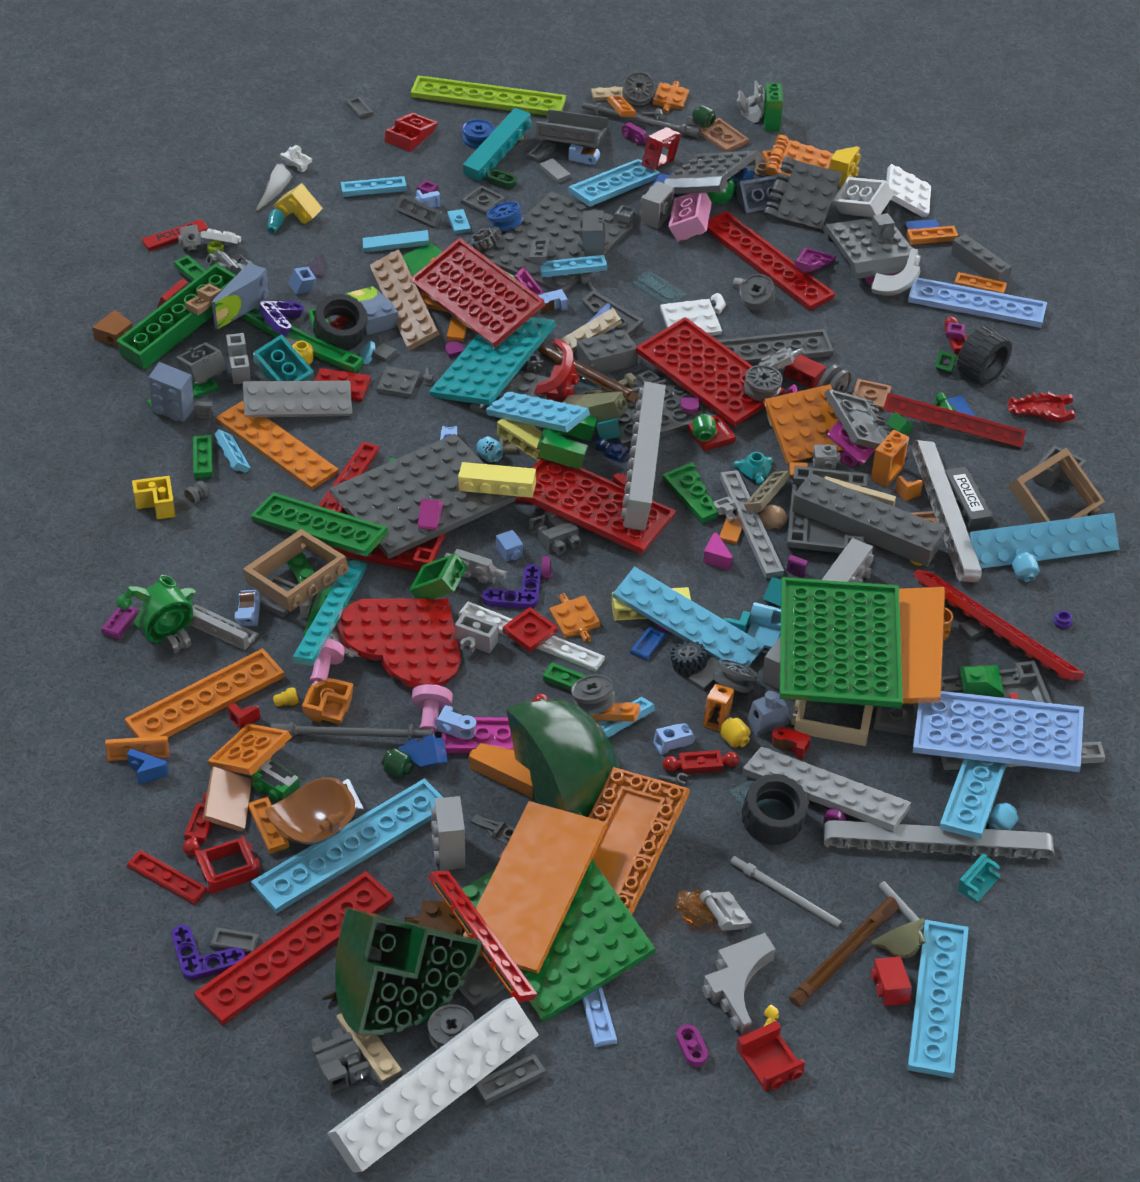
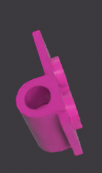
M840 420L837 421L826 435L844 450L840 455V461L842 464L854 467L858 462L863 465L875 450L874 448L853 444L847 431L843 429Z

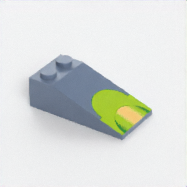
M248 263L212 301L215 329L225 326L260 306V303L268 298V277L265 268Z
M373 286L345 294L358 299L366 308L368 317L365 328L366 335L398 327L396 324L398 323V311L392 302Z

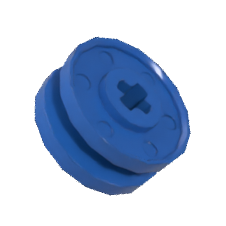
M483 119L467 121L462 128V141L468 147L478 148L495 130V127L491 122Z
M508 201L492 207L487 212V217L491 221V228L496 226V228L499 227L500 231H507L518 226L524 219L520 212V205L515 201Z

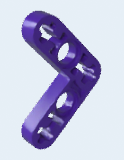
M262 301L258 312L276 333L286 336L290 332L291 324L285 317H300L304 307L297 302Z
M534 564L525 567L521 591L487 589L482 593V602L487 606L535 608L538 604L541 568ZM531 572H535L534 578H530ZM529 585H533L536 588L528 589L526 587ZM508 597H511V598H514L515 600L512 601V602H509V601H506L505 599L508 598Z
M178 925L172 930V940L181 972L187 980H197L223 973L245 957L244 951L237 947L199 957L190 927ZM179 933L185 935L186 942L182 943ZM184 950L193 951L190 956L185 957L181 955ZM236 955L238 960L234 961L232 956ZM223 958L226 959L227 964H224ZM212 961L220 963L216 968H210L208 964ZM192 962L195 972H190L188 963Z

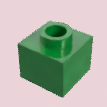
M940 350L935 368L953 373L958 356ZM945 360H950L949 365H944Z
M894 412L887 422L891 426V431L895 430L906 436L915 426L897 412Z

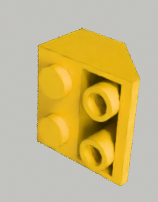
M860 147L836 150L832 156L830 170L842 172L838 187H842L848 177L858 175L859 167L857 165L861 158V154H859Z

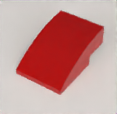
M410 113L396 119L395 125L386 129L384 141L407 151H412L433 133L438 126V122L415 113Z

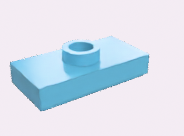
M463 209L448 211V218L454 234L471 232Z

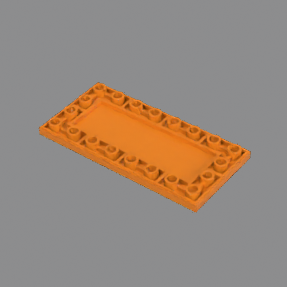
M945 587L899 589L903 703L941 702Z
M613 767L589 815V818L603 821L607 824V828L592 859L632 915L684 807L690 790L686 787Z
M531 801L528 802L476 908L518 968L539 973L607 828L606 822ZM465 931L463 936L469 937Z

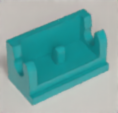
M982 854L962 876L957 891L978 903L1000 878V874L992 870L991 867L998 871L1000 866L987 858L985 854Z

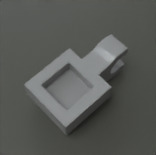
M729 496L713 502L719 515H726L728 521L736 519V516L733 514L736 505Z

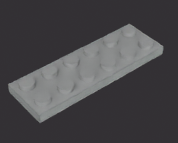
M243 381L245 417L352 416L350 381Z

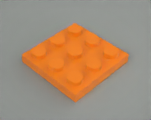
M247 724L208 760L211 768L217 767L226 771L252 775L266 761L270 760L274 753L285 746L291 735L287 730Z

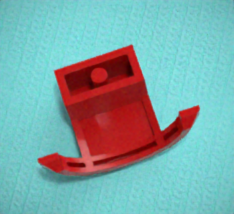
M554 339L553 347H557L563 352L561 366H554L550 379L539 383L535 388L534 394L545 393L547 400L563 403L569 395H574V388L579 382V375L575 370L571 347L562 340Z

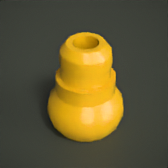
M292 687L273 697L274 704L277 707L282 705L296 706L299 703L296 689Z

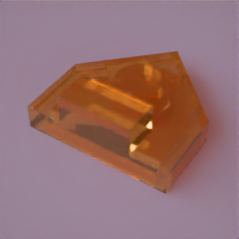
M700 888L694 889L693 892H688L687 890L679 891L676 896L675 909L682 912L681 920L699 928L702 927L704 922L715 926L717 919L708 906L699 899L700 894L703 892Z

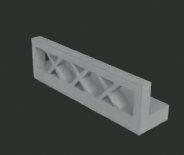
M196 604L192 606L193 617L189 625L244 651L258 637V633Z

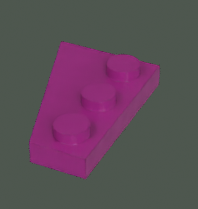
M805 247L797 258L794 267L802 272H811L832 264L836 256Z

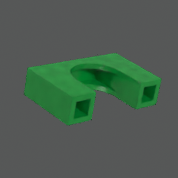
M587 416L568 432L544 428L537 445V449L540 450L538 457L581 469L588 445L568 440L561 435H570L591 441L597 417Z

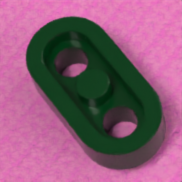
M491 169L487 172V181L508 189L514 188L517 185V178L513 174L498 169Z

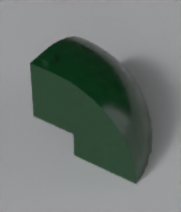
M541 698L537 702L530 703L526 701L507 708L506 712L515 759L530 771L535 803L589 817L613 767L620 769L614 748L602 727L581 707L561 699L546 700Z
M346 907L335 963L337 1000L345 1022L358 1034L384 1035V1033L393 1031L400 1032L404 1028L412 1025L416 1026L426 1021L436 1009L447 1005L458 987L464 985L466 982L464 978L470 968L474 967L483 941L417 923Z

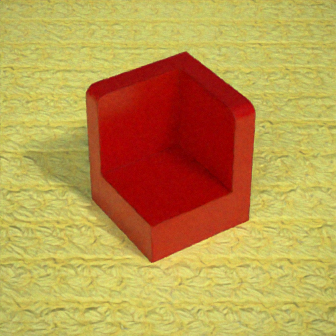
M235 703L228 706L229 719L240 730L247 724H253L261 719L260 708L257 705L252 708L248 706L243 710Z

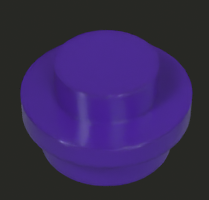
M1059 611L1054 615L1053 623L1059 628H1069L1073 623V619L1069 612Z

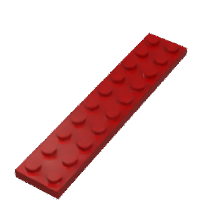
M726 211L708 220L706 232L762 275L769 277L775 285L809 311L835 298V292L808 272H802L795 268L794 261Z
M916 570L913 577L918 579L917 583L925 588L945 587V598L948 599V604L955 608L959 606L963 609V614L970 618L974 616L979 620L978 623L985 628L990 627L994 630L993 633L1000 638L1005 637L1010 640L1009 644L1017 649L1022 648L1025 650V655L1032 659L1037 658L1041 661L1040 665L1049 670L1051 668L1057 671L1056 675L1061 679L1073 681L1081 680L1084 677V672L934 573Z
M365 871L194 992L195 999L223 1026L338 943L346 907L378 914L394 902V896Z

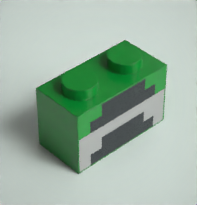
M272 760L266 761L256 773L251 775L253 788L258 792L263 791L274 802L281 801L300 789L299 777Z

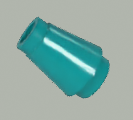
M275 209L269 213L268 232L276 233L284 222L285 218L282 211Z

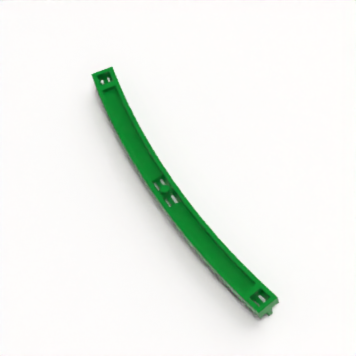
M188 255L174 261V267L190 281L195 280L206 271ZM259 307L240 316L276 338L280 336L269 324L267 325L263 322L265 319L258 312ZM291 326L288 335H283L284 338L288 337L295 341H306L312 345L313 356L350 372L359 373L360 367L364 364V358L328 344Z

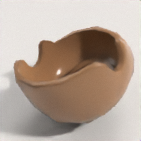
M767 505L759 513L761 522L766 530L773 528L779 530L787 523L788 516L780 506Z

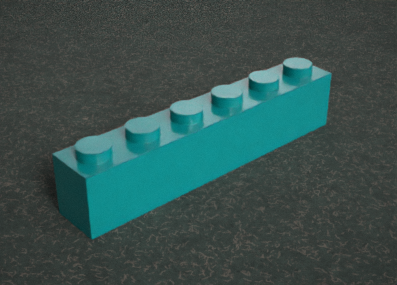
M514 108L463 164L464 175L477 181L487 177V172L495 168L497 163L505 157L506 153L531 128V114Z

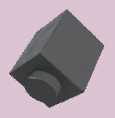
M889 214L873 215L871 230L877 239L893 238L895 222Z

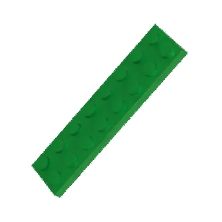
M272 493L250 515L254 522L292 534L302 529L327 545L365 557L389 533L386 526L277 493Z

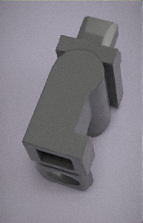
M216 250L214 254H208L205 261L208 266H213L216 263L235 275H238L248 263L253 264L241 254L235 260L220 250Z
M549 511L529 519V533L538 537L539 543L546 547L548 553L554 551L558 555L566 551L567 545L573 549L580 547L581 539L578 536V528L572 522ZM537 519H540V522L537 525L533 526V523Z
M342 1028L333 1030L331 1033L332 1039L325 1042L323 1037L320 1036L311 1040L314 1062L330 1094L349 1087L348 1072L344 1066L348 1065L350 1084L370 1077L368 1062L360 1063L361 1054L356 1042L353 1040V1036L350 1032L345 1033ZM342 1079L339 1084L332 1085L333 1081Z

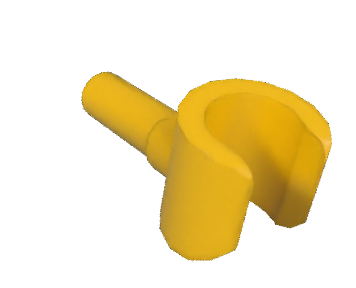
M769 1005L764 1012V1016L768 1018L764 1026L776 1021L775 1018H779V1011L773 1005Z

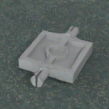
M791 347L788 349L782 348L776 352V355H768L762 358L759 365H767L779 370L792 364L794 359L805 354L802 347L795 351H792Z
M456 549L455 553L467 565L463 577H475L482 583H494L496 576L503 579L506 578L507 571L497 569L491 559Z

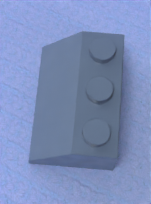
M777 175L740 181L735 185L737 200L745 213L765 210L768 201L780 205L779 201L772 200L769 197L773 193L772 188Z

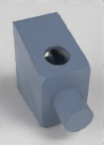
M767 691L765 697L757 699L752 703L746 723L756 737L772 731L776 727L789 724L788 706L783 699H779L778 693Z

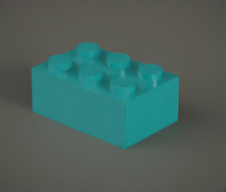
M282 334L253 352L254 364L269 381H314V371Z

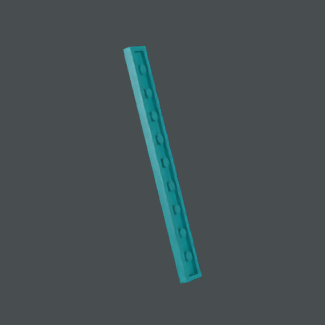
M357 560L347 562L349 571L335 582L293 655V663L308 666L314 665L362 579L367 563Z

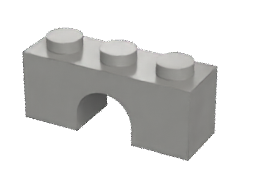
M244 333L226 335L233 385L242 384L243 381H251Z

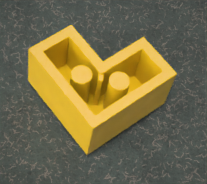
M302 183L283 195L273 205L277 210L284 213V217L294 213L304 224L312 220L323 209Z
M170 476L132 481L136 509L155 507L157 519L175 517Z

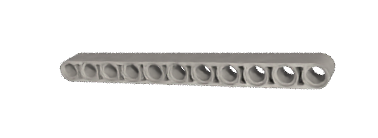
M915 440L912 447L913 456L937 523L946 528L944 542L957 579L962 582L978 583L981 579L982 570L936 445L933 441Z
M833 820L824 824V845L826 847H858V849L869 850L871 848H879V850L886 851L898 849L903 852H913L915 850L921 851V853H963V855L973 856L985 854L991 857L1002 855L1008 858H1019L1020 856L1026 857V859L1047 858L1048 860L1054 857L1053 837L1045 832L985 829L980 840L941 830L940 826L899 824L893 832L869 822Z

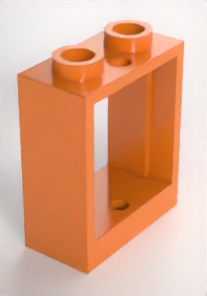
M892 430L875 449L871 481L887 488L902 471L905 465L909 441L908 436Z

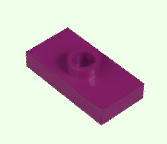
M133 607L126 610L117 608L102 627L101 633L119 640L137 617L138 609Z

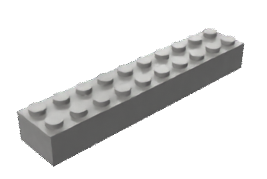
M644 382L643 388L639 389L633 422V436L630 444L632 448H630V459L627 467L629 471H627V483L624 490L626 495H624L622 504L626 508H622L621 519H624L623 527L643 531L646 529L652 504L666 385Z
M852 538L822 580L863 583L864 578L868 579L872 571L870 565L874 558V555H872L873 546ZM780 637L765 656L762 677L763 683L776 689H780Z

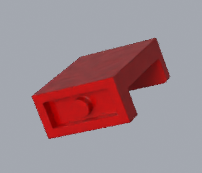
M777 1021L739 1037L737 1040L736 1050L764 1091L771 1088L776 1090L790 1079L792 1081L798 1080L803 1075L805 1068L804 1060H797L781 1037V1026Z

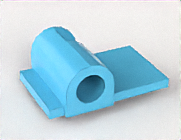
M756 602L752 606L749 620L750 627L747 634L765 644L764 648L771 649L780 636L781 609Z

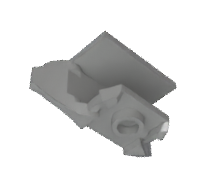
M756 80L753 96L745 98L741 90L737 92V106L741 109V114L753 123H759L764 109V89Z

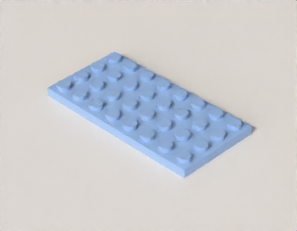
M941 691V702L918 703L913 753L1080 772L1084 707Z

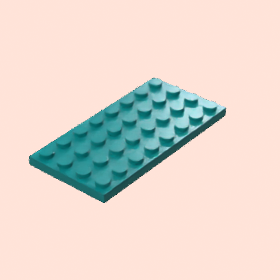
M531 317L495 348L477 334L430 389V396L491 406L556 326L555 321Z

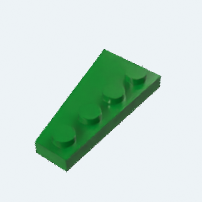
M693 462L662 474V480L701 523L718 517V511L711 497L708 496L707 489L702 484L701 477L696 472Z

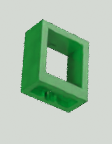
M766 83L763 109L765 131H780L783 107L781 84Z
M456 553L424 564L409 591L416 599L431 600L453 593L467 565Z

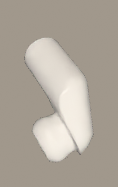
M715 293V295L711 296V300H714L712 303L716 304L714 312L720 314L726 303L721 294Z

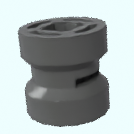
M198 481L193 487L186 488L184 495L188 501L194 499L193 505H196L200 502V499L209 497L210 491L203 481Z
M184 629L178 631L174 636L169 635L165 637V644L168 649L173 648V655L179 653L181 649H187L192 646L190 637Z

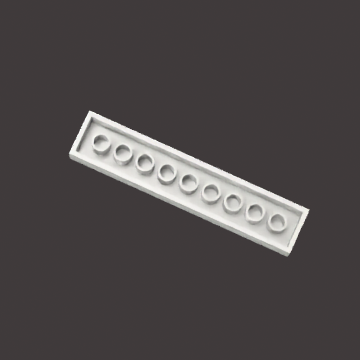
M514 997L503 1000L327 1134L349 1168L354 1173L362 1172L539 1036V1034Z

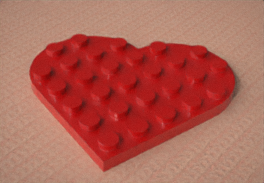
M361 599L348 605L338 620V636L347 649H353L358 652V656L366 659L382 660L387 673L391 677L395 676L400 679L402 684L413 688L426 684L443 686L453 676H456L459 670L461 657L458 642L455 638V628L448 599Z

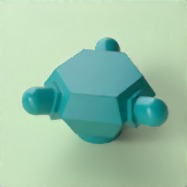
M753 452L745 459L735 461L733 466L736 469H740L742 474L750 480H755L757 485L761 486L764 479L768 477L773 459L772 457H765L760 452Z

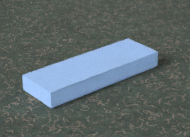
M602 987L582 998L595 1047L617 1043Z

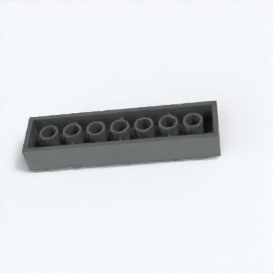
M810 473L794 494L792 511L852 536L864 537V541L927 567L943 544L945 527Z

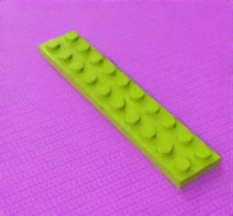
M419 75L410 92V97L508 111L518 108L531 114L547 116L548 109L562 111L566 102V95Z

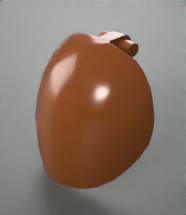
M326 777L307 783L288 797L267 808L265 812L273 826L284 837L292 842L311 845L324 842L337 835L352 819L356 807L353 795L347 786L339 779Z

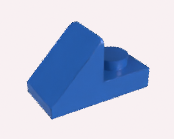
M130 749L127 753L129 766L134 771H137L138 784L168 776L167 761L134 749Z

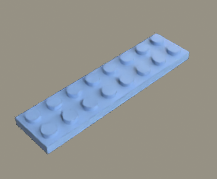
M917 278L911 287L908 298L910 303L1039 328L1042 327L1047 302L923 278Z

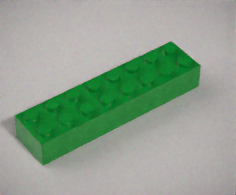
M215 263L117 339L116 342L120 355L143 370L148 368L213 316L212 305L199 315L185 309V303L197 297V290L207 284L223 290L237 275Z

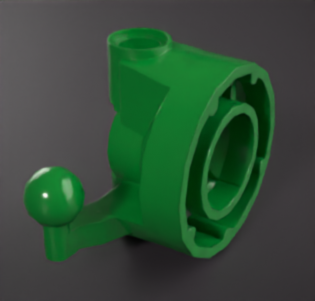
M161 575L156 584L146 589L129 586L125 594L117 598L116 604L118 608L126 610L131 607V596L144 600L142 608L134 620V624L149 641L160 643L165 641V637L176 635L178 631L185 630L190 624L193 617V602L191 599L196 591L192 588L180 590L171 577Z

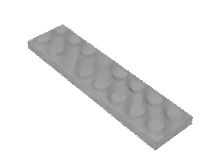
M760 747L743 768L742 775L755 780L767 774L788 776L796 780L803 787L808 800L839 810L842 813L893 832L911 807V802L900 797L890 795L764 747Z

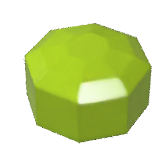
M213 240L207 245L209 254H214L216 250L224 251V245L221 241Z

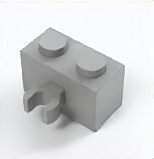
M463 612L455 624V638L460 643V649L462 650L465 646H470V653L478 649L490 654L499 641V625Z

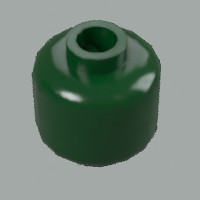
M701 105L695 108L692 113L693 122L696 125L708 128L715 123V112L709 107Z
M397 748L391 751L388 750L381 763L384 772L399 779L403 778L406 774L409 775L414 766L411 763V755Z

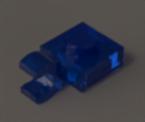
M599 437L596 441L598 445L595 449L604 452V457L621 462L628 452V447L613 441L611 444H608L602 437Z

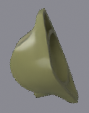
M922 918L902 925L876 938L871 943L874 947L887 950L894 957L900 956L901 959L911 958L918 952L920 945L926 942L921 932L925 925V920Z

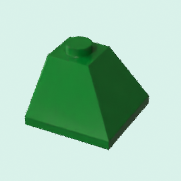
M998 665L958 666L963 694L1004 697L1005 694Z

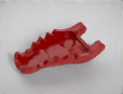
M1040 392L1039 395L1035 393L1031 396L1026 395L1024 399L1016 400L1012 396L1008 402V410L1012 414L1031 415L1054 422L1070 421L1076 417L1073 410L1067 412L1065 410V405L1073 402L1071 394L1062 396L1050 392L1046 394Z

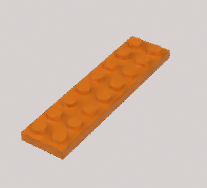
M244 401L216 417V421L311 491L339 473L337 467L267 417H245Z
M262 648L125 718V724L136 738L170 737L284 678V671Z

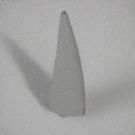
M277 163L272 171L265 193L255 211L262 209L273 201L292 179L291 173L285 168L283 163Z

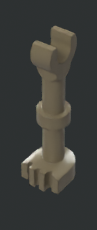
M631 372L626 374L623 380L618 381V383L628 386L630 389L638 386L637 378ZM605 389L589 390L586 393L596 394L610 392Z

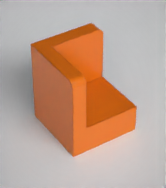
M898 476L895 491L906 502L921 496L923 482L921 480L907 482L902 476Z

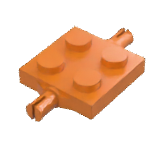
M674 81L673 85L660 83L654 96L653 104L663 107L662 113L668 114L669 109L682 110L689 94V89L678 87V81L677 83Z
M565 593L560 594L558 598L562 604L551 607L549 610L564 638L581 635L584 643L587 640L588 642L591 641L592 638L588 632L600 627V620L584 595L569 600Z

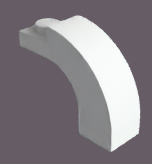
M911 248L906 267L899 274L886 276L876 273L871 288L872 293L893 296L908 290L920 274V267L918 265L921 256L918 255V250Z

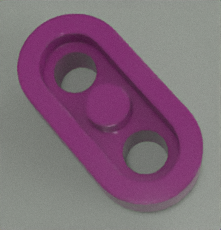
M632 123L622 126L623 137L629 138L641 146L647 143L648 135L643 129Z
M693 1025L681 1026L677 1031L676 1040L685 1061L692 1067L703 1066L707 1062L708 1050L698 1029ZM684 1037H690L691 1040H685ZM698 1055L700 1056V1058H694L692 1056Z

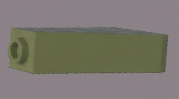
M622 392L569 395L563 401L566 404L588 408L590 415L597 417V421L620 417L628 407Z

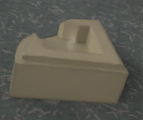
M506 438L499 439L503 447V453H517V446L509 442Z

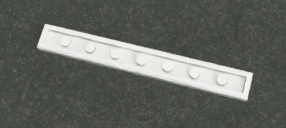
M469 601L458 613V617L465 612L498 624L499 633L505 635L502 632V627L513 620ZM552 636L537 647L539 650L594 672L597 671L605 660V656L556 636Z

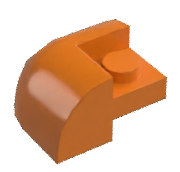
M326 678L325 681L318 682L315 685L312 684L302 704L304 714L314 722L322 723L324 720L341 725L351 703L353 684L331 678Z

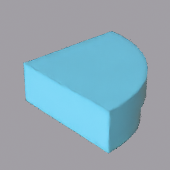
M369 341L359 352L360 356L364 358V364H369L372 360V351H375V343Z

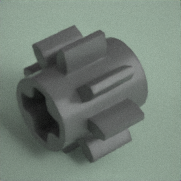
M532 354L522 366V370L533 374L542 373L544 361H539V356Z

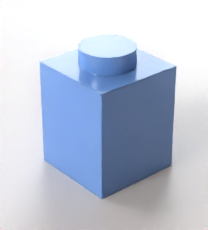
M309 267L296 268L288 283L296 295L305 294L311 291L316 278Z
M513 530L496 535V548L506 562L517 560L523 556V543Z

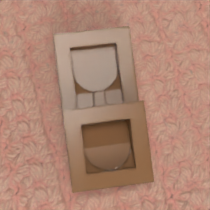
M211 284L205 285L197 290V297L185 303V309L197 315L203 313L212 305V301L222 290Z

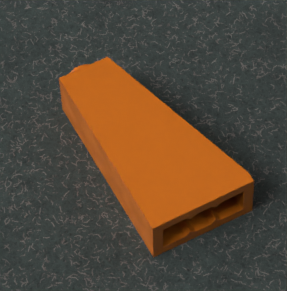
M480 743L476 749L470 752L468 757L470 769L528 797L534 798L530 771L515 759L514 750Z

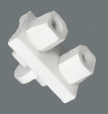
M298 145L290 147L286 153L280 154V158L285 160L287 165L296 166L299 172L307 170V165L312 163V158L301 153L302 149Z

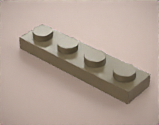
M789 471L772 472L744 504L746 511H762L790 479Z

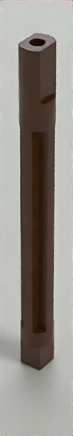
M545 344L540 346V353L551 358L553 362L559 365L562 364V352L556 351ZM573 359L576 373L579 376L609 392H622L628 402L634 404L638 402V394L633 390Z
M889 896L788 997L794 1006L801 1007L899 908L894 897Z

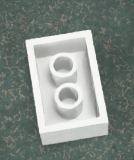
M848 177L833 199V202L842 214L872 217L873 215H881L894 193L885 180Z

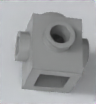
M197 225L180 227L179 245H183V249H188V251L197 250V247L203 242Z
M814 445L813 467L836 470V464L840 463V452H837L836 445Z

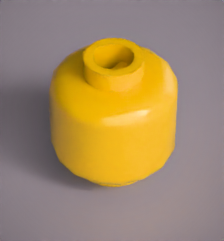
M298 341L292 345L308 365L313 362V348L311 344L306 341Z
M729 718L721 725V737L731 747H744L749 742L750 728L741 719Z

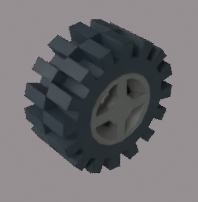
M684 641L683 645L679 643L670 652L674 671L676 670L677 673L681 672L682 675H685L686 672H688V675H692L691 672L696 674L698 670L702 671L703 667L707 666L708 661L705 647L697 641L695 643L693 641H689V643Z

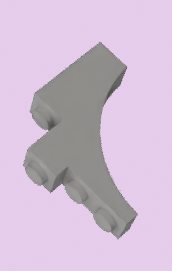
M766 933L718 950L716 960L718 971L706 975L704 986H702L704 996L707 999L710 998L713 1004L720 1002L722 1010L725 1013L728 1012L731 1016L730 1020L733 1028L739 1030L742 1036L750 1033L752 1023L745 1007V989L758 970L774 961L775 948Z

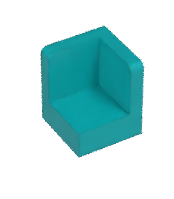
M618 417L596 422L601 441L621 436Z
M743 611L740 620L724 618V620L746 633L749 627L751 612Z

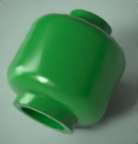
M701 414L693 420V434L698 440L703 442L709 441L716 435V423L712 416Z

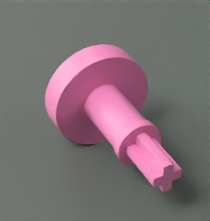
M328 638L314 663L313 672L310 677V682L313 685L328 678L330 664H339L343 661L345 647L341 643Z
M432 684L420 685L413 689L412 703L416 707L423 709L420 730H433V735L438 732L437 719L439 710L442 711L445 705L450 707L452 705L453 694L449 689Z

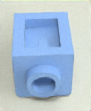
M420 190L416 191V201L432 208L440 207V193L438 191L422 194Z

